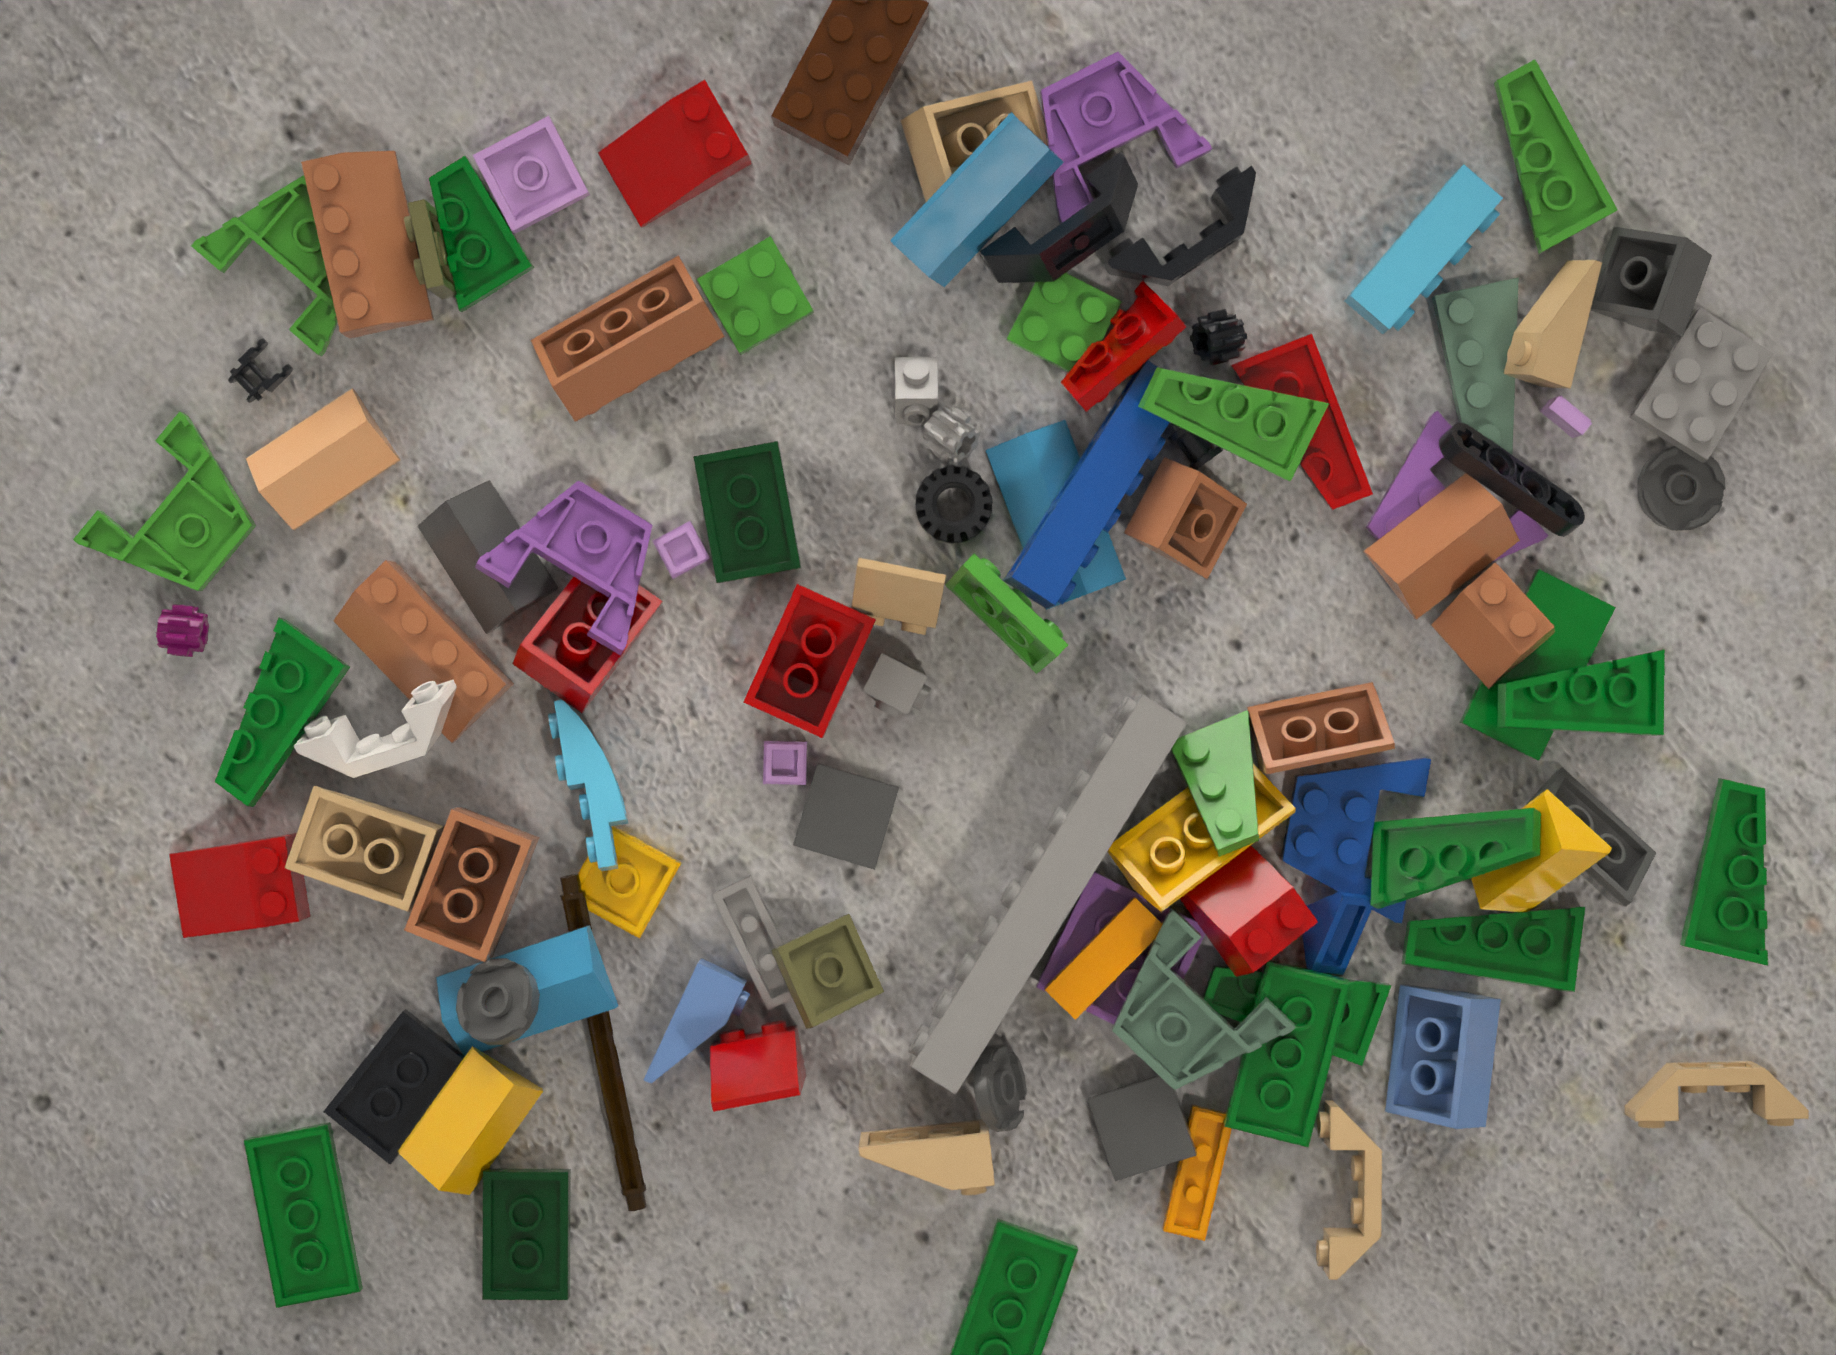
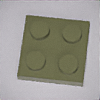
M425 199L409 202L410 216L404 217V223L410 242H416L420 258L414 259V268L420 285L425 284L428 291H431L442 300L456 297L453 276L449 270L448 254L436 209Z
M850 914L832 920L771 950L806 1029L813 1028L884 992Z

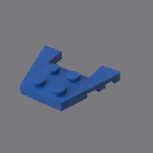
M1415 758L1412 760L1295 776L1291 804L1296 808V812L1288 817L1280 860L1338 892L1371 896V878L1365 877L1380 790L1425 797L1431 759ZM1406 900L1381 909L1373 907L1372 910L1395 923L1402 924Z

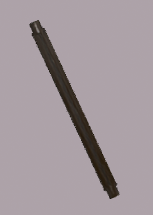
M579 874L560 877L563 892L560 898L563 903L568 932L589 925L591 927L585 898L586 892L581 889ZM605 1011L586 1019L609 1131L615 1150L621 1194L626 1197L628 1211H638L647 1207L644 1191L647 1189L643 1180L638 1150L635 1145L634 1131L617 1048L614 1043L609 1011Z

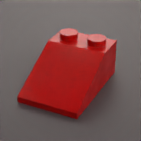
M705 80L664 103L598 152L641 228L752 164L747 151Z
M573 577L521 642L512 664L583 713L663 602L641 585L638 586L627 644L621 655L587 636L609 598Z
M797 584L743 703L824 738L876 619Z
M297 833L169 854L183 938L257 929L299 922L311 917L304 875L285 869Z
M1249 846L1180 898L1236 977L1254 973L1318 923L1294 887L1252 846Z
M783 1020L761 1025L762 1032L745 1035L744 1029L740 1028L719 1033L720 1040L713 1041L710 1046L711 1105L713 1112L801 1095L806 1078V1069L797 1025L787 1027L786 1021Z

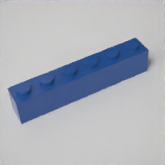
M1149 360L1130 377L1003 580L1045 609L1055 606L1057 602L1063 605L1070 597L1076 586V583L1072 581L1073 576L1080 566L1085 569L1093 560L1099 549L1094 544L1102 530L1109 532L1121 514V510L1116 507L1125 494L1130 497L1135 492L1144 477L1139 470L1147 458L1151 461L1155 459L1166 442V439L1161 435L1170 422L1138 407L1158 367Z

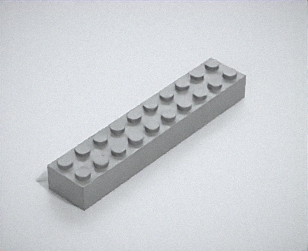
M1136 693L1133 699L1125 697L1113 716V719L1118 721L1117 726L1110 736L1103 733L1090 753L1091 756L1096 758L1087 773L1080 770L1067 790L1073 795L1065 809L1057 806L1045 825L1047 831L1050 832L1042 846L1036 842L1033 844L1022 863L1027 870L1020 882L1015 879L1010 881L1000 898L1001 905L1004 906L997 918L991 915L987 918L977 935L979 938L978 942L981 943L974 955L968 951L966 952L954 972L956 974L955 979L958 980L952 991L947 988L943 989L932 1007V1016L935 1018L931 1025L927 1027L922 1024L909 1044L911 1047L909 1053L912 1054L911 1067L955 1095L1188 723L1142 694Z

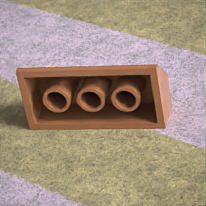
M343 152L302 161V168L340 333L351 339L434 320L426 285L419 284L414 268V259L420 258L416 242H410L405 228L404 217L410 216L396 152Z
M678 255L532 339L531 342L552 388L576 422L587 415L597 412L602 406L623 394L634 391L639 385L658 374L669 371L676 364L693 354L709 348L714 342L725 336Z
M385 560L358 586L333 620L409 700L413 697L412 691L426 682L435 681L438 685L454 680L457 688L441 732L451 743H454L514 685L494 662L394 561Z

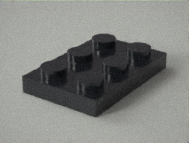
M405 1009L323 1112L391 1165L398 1157V1150L465 1056Z

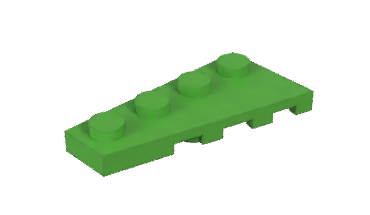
M1157 367L1138 407L1291 482L1329 403Z

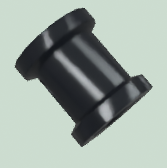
M1182 428L1168 437L1171 443H1177L1190 461L1189 467L1195 470L1223 451L1222 448Z

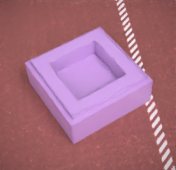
M1562 396L1548 400L1540 410L1542 414L1571 438L1583 435L1592 424L1587 416Z
M691 521L653 540L672 579L711 560Z
M764 741L763 784L806 785L807 742Z

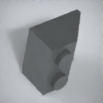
M1614 227L1602 259V266L1590 310L1648 331L1683 337L1712 255L1687 237Z

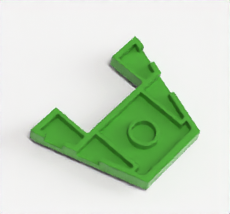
M303 175L258 202L259 205L238 218L235 216L222 224L223 227L207 237L202 236L195 240L191 247L219 271L225 273L251 241L254 240L317 294V297L289 328V331L322 357L327 350L338 322L307 185Z
M179 411L155 441L189 469L186 475L134 537L103 511L97 510L73 540L79 545L140 567L168 580L197 591H203L253 531L256 524L189 416Z

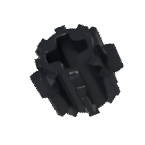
M1226 309L1209 312L1208 315L1197 318L1198 323L1193 324L1191 327L1193 330L1192 335H1189L1195 355H1199L1202 361L1209 360L1212 366L1229 362V360L1240 356L1239 351L1245 349L1244 343L1247 339L1242 319H1237L1236 314L1227 315Z

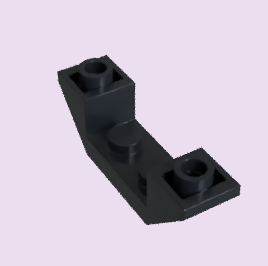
M1119 152L1085 176L1096 199L1036 242L1030 244L1018 229L1013 227L980 251L998 283L1054 282L1125 231L1138 188V182L1122 152Z
M1252 166L1243 172L1238 167H1235L1216 180L1219 187L1215 189L1211 197L1228 223L1224 225L1221 219H1219L1199 233L1203 240L1188 249L1186 244L1183 243L1174 248L1163 257L1166 261L1165 265L1162 266L1144 238H1141L1134 244L1128 238L1108 252L1111 259L1106 262L1105 269L1110 275L1139 281L1143 280L1144 282L1164 286L1173 284L1238 241L1244 234L1256 171Z

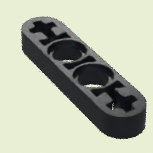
M1456 423L1440 437L1439 448L1450 463L1552 533L1565 537L1583 524L1585 515L1577 500L1465 423Z

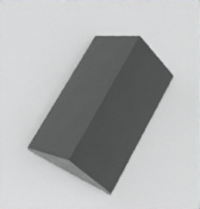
M490 480L446 500L417 526L486 634L559 589L539 556L534 552L530 554L509 588L475 568L481 556L497 547L513 531L520 529V526Z
M1563 767L1559 768L1528 803L1548 789L1612 847L1608 855L1585 870L1581 875L1609 901L1626 907L1632 902L1656 852Z

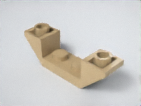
M1752 1061L1666 1063L1625 1105V1115L1635 1122L1638 1121L1639 1127L1663 1128L1665 1127V1121H1679L1678 1086H1681V1092L1706 1093L1707 1086H1724V1091L1741 1093L1750 1092V1085H1752L1753 1113L1767 1119L1768 1125L1792 1126L1794 1125V1119H1809V1110L1766 1068Z
M1325 1100V1111L1318 1112L1317 1115L1318 1137L1324 1138V1143L1330 1150H1358V1155H1352L1351 1177L1352 1181H1358V1198H1351L1350 1206L1352 1224H1358V1228L1323 1227V1240H1317L1316 1242L1317 1266H1323V1271L1329 1280H1338L1381 1238L1382 1150L1333 1100Z

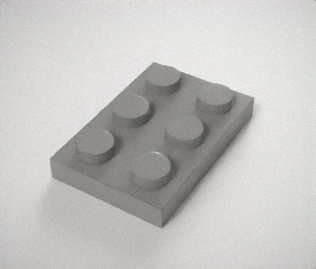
M1699 308L1688 322L1683 337L1680 336L1629 418L1696 460L1704 463L1711 456L1774 353L1702 308Z

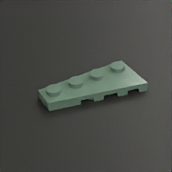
M1519 277L1432 297L1458 423H1465L1511 455L1513 454L1515 378L1505 375L1504 370L1508 349L1511 345L1513 334L1517 329Z

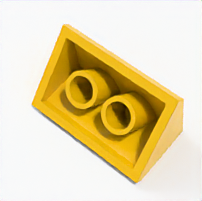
M1546 789L1521 808H1535L1541 812L1540 855L1471 878L1480 909L1528 912L1608 855L1612 847Z
M472 1046L398 1152L439 1191L470 1195L482 1179L483 1171L492 1165L541 1096L543 1089Z

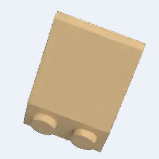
M1032 81L924 106L900 120L926 202L1011 112L1047 145L1044 118Z
M858 558L851 608L876 619L874 625L884 627L885 619L902 622L900 629L902 631L926 635L927 627L936 629L946 575Z
M313 786L285 869L408 912L414 906L445 826L399 810Z
M982 1119L861 1132L858 1147L860 1157L949 1190L960 1189L962 1195L982 1194L987 1192L986 1186H995L989 1128Z

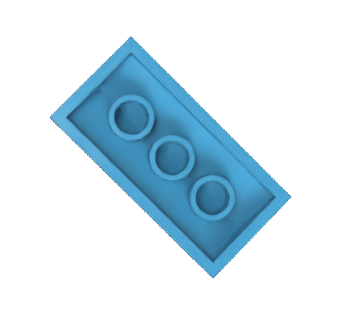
M1011 112L890 241L923 273L945 287L1064 162Z
M1066 420L1025 433L985 450L1022 548L1028 542L1080 459ZM1101 531L1094 543L1099 547L1095 557L1085 569L1080 566L1073 576L1072 581L1076 583V586L1066 602L1126 580L1108 532Z
M590 925L490 958H507L526 967L537 982L540 994L538 1012L530 1028L519 1039L514 1041L618 1007ZM483 961L436 977L442 1023L464 1056H466L472 1046L481 1052L501 1046L487 1045L472 1038L459 1024L456 1012L457 995L462 983H467L468 978L472 975L470 972L477 965L483 963Z

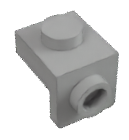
M895 357L896 423L912 426L924 425L933 416L932 413L936 410L938 411V357Z

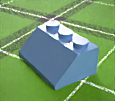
M1400 985L1385 1112L1454 1129L1486 1127L1501 999L1463 991Z

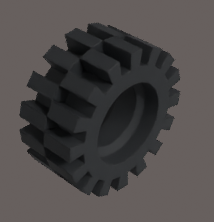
M947 465L944 468L932 471L922 481L916 494V514L922 528L936 540L951 544L963 543L976 537L986 527L992 513L993 501L988 484L976 471L973 472L965 466ZM959 488L969 496L971 508L968 515L962 520L948 521L939 514L937 500L939 495L946 489Z

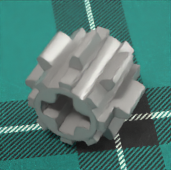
M956 406L952 410L943 407L942 410H936L932 413L933 416L924 425L925 433H923V438L927 440L925 446L946 463H949L951 459L955 462H960L961 459L969 458L971 452L979 444L977 441L980 431L975 428L977 422Z

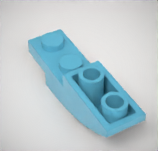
M563 700L554 701L556 713L548 714L552 739L560 738L562 755L555 756L559 781L567 780V786L570 790L586 788V794L579 795V802L583 820L591 819L593 836L586 837L590 863L597 862L598 868L601 871L619 869L612 826L629 823L617 779L607 757L580 717Z

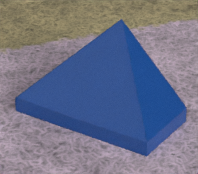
M1336 892L1307 905L1318 923L1302 934L1306 967L1309 970L1344 975L1373 908L1370 905L1371 896Z

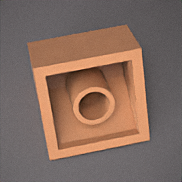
M1164 457L1136 511L1132 515L1124 534L1161 556L1208 579L1247 503L1200 471Z
M1496 562L1468 585L1431 624L1436 632L1488 689L1494 686L1555 633L1554 625Z

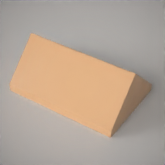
M352 388L246 458L259 493L290 528L296 530L399 462L400 458L356 391Z

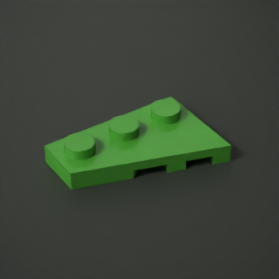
M1248 710L1179 737L1171 748V752L1219 857L1259 841L1250 721Z

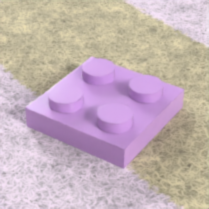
M549 116L473 155L514 234L590 195Z

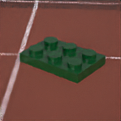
M775 441L693 456L716 583L801 569L779 442Z
M488 1168L483 1171L482 1300H568L570 1298L571 1169Z

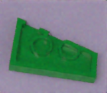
M463 156L429 177L460 312H464L534 269L533 264L515 234L511 231L507 221L467 156Z

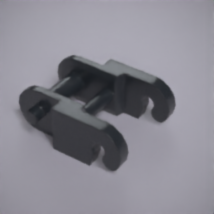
M264 338L257 342V347H251L238 359L242 365L237 369L233 368L230 371L232 375L228 378L230 384L237 381L249 393L246 399L249 403L254 400L260 401L263 398L261 394L265 390L273 392L293 371V368L287 364L282 368V373H276L272 378H268L255 365L254 359L268 345ZM249 369L262 380L257 387L244 376Z

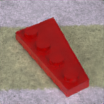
M1312 334L1231 365L1245 386L1329 403L1302 457L1300 465L1331 510L1373 495Z

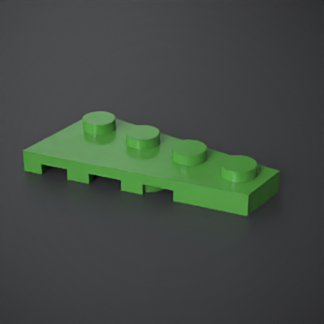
M1534 59L1498 79L1494 86L1538 254L1613 214L1618 209L1537 61Z

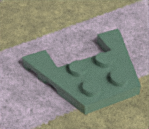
M1172 907L1167 913L1112 1026V1031L1171 1088L1176 1090L1224 1066V1063L1246 1052L1250 1053L1262 1047V1044L1280 1035L1284 1036L1292 1032L1296 1027L1266 997L1236 1028H1233L1171 967L1201 938V934Z

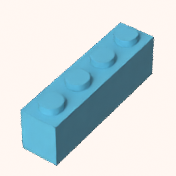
M1463 164L1344 302L1381 334L1387 332L1391 327L1399 331L1415 313L1410 307L1420 294L1428 298L1443 281V278L1438 273L1448 261L1455 266L1470 250L1472 246L1466 241L1473 232L1478 229L1483 234L1500 215L1494 208L1503 197Z

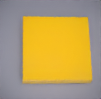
M612 826L619 869L601 871L598 868V863H590L587 856L578 872L581 889L586 892L585 898L588 911L640 939L682 863L620 828Z

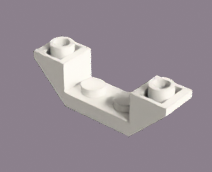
M450 680L438 685L435 681H429L415 688L411 693L413 697L401 711L407 723L395 729L392 734L380 737L379 734H372L359 740L346 715L331 720L327 716H323L311 721L304 727L305 733L294 745V748L298 754L352 778L424 756L441 735L457 686L454 680Z

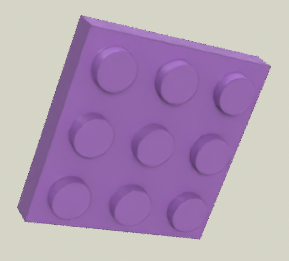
M1094 872L1077 899L1036 987L1045 991L1044 987L1134 896L1162 924L1171 908L1168 907L1161 912L1136 891ZM1178 912L1201 934V938L1171 967L1184 979L1205 933L1194 919ZM1153 942L1085 1011L1114 1024Z

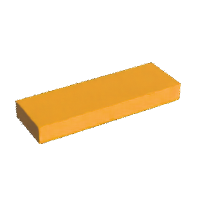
M1134 896L1044 987V990L1076 1020L1153 942L1162 923Z
M1191 1105L1187 1124L1197 1150V1155L1178 1161L1162 1227L1164 1232L1205 1241L1232 1130L1224 1126L1226 1112Z

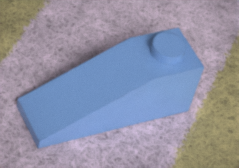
M701 958L682 995L644 1077V1081L653 1083L726 1025L731 1014L740 1017L750 993L743 990L747 979Z

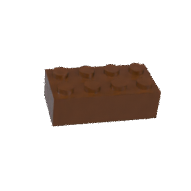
M832 0L771 115L774 126L835 159L850 165L929 16V2L925 0Z

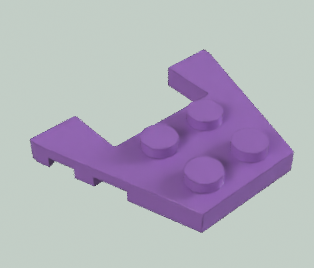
M1119 52L1041 89L1040 96L1047 145L1064 162L1052 174L1060 224L1094 201L1078 168L1153 130H1157L1176 169L1212 150L1210 143L1203 136L1200 137L1186 123L1187 120L1176 109L1173 110L1156 93L1157 90Z
M1438 411L1428 418L1419 438L1413 444L1400 471L1390 484L1366 526V529L1376 540L1380 539L1445 489V486L1430 471L1444 457L1439 448V439L1452 427ZM1517 509L1509 519L1520 541L1494 561L1543 541L1549 535L1535 520Z
M578 480L537 512L536 516L520 529L513 531L497 547L481 556L475 568L509 588L530 554L534 552L609 598L587 636L621 655L627 644L629 627L634 612L652 524Z

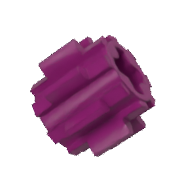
M173 604L172 610L163 609L157 622L156 638L158 647L167 648V654L193 657L194 651L203 652L208 641V615L198 613V607Z

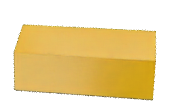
M1253 763L1260 839L1294 814L1296 808ZM1187 787L1116 839L1107 852L1132 888L1162 912L1252 844L1219 857Z

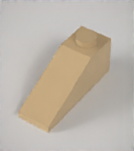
M1567 260L1515 330L1507 353L1505 375L1540 387L1571 389L1602 262L1597 260Z

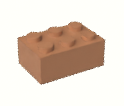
M461 806L451 809L404 931L483 962L489 960L495 953L540 837Z

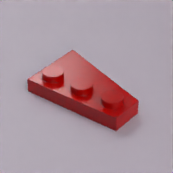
M1143 280L1134 290L1137 299L1126 312L1119 309L1110 320L1114 327L1105 339L1092 343L1061 381L1062 385L1086 412L1095 404L1103 401L1109 392L1128 376L1136 373L1147 360L1160 349L1169 345L1186 328V325L1179 316Z

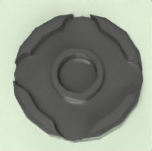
M1676 446L1655 453L1644 464L1637 481V496L1643 512L1656 525L1671 531L1693 530L1707 524L1720 511L1724 490H1726L1724 474L1719 463L1712 456L1706 462L1701 463Z
M507 958L489 959L477 965L470 972L472 975L468 978L467 983H462L457 995L456 1012L459 1024L472 1038L487 1045H505L519 1039L530 1028L538 1012L540 994L536 979L526 967Z
M1005 1044L985 1047L974 1067L973 1087L976 1105L981 1119L989 1129L995 1132L1010 1131L1018 1127L1024 1117V1110H1019L1020 1100H1025L1027 1095L1025 1075L1021 1062L1014 1051L1007 1052L1009 1046Z

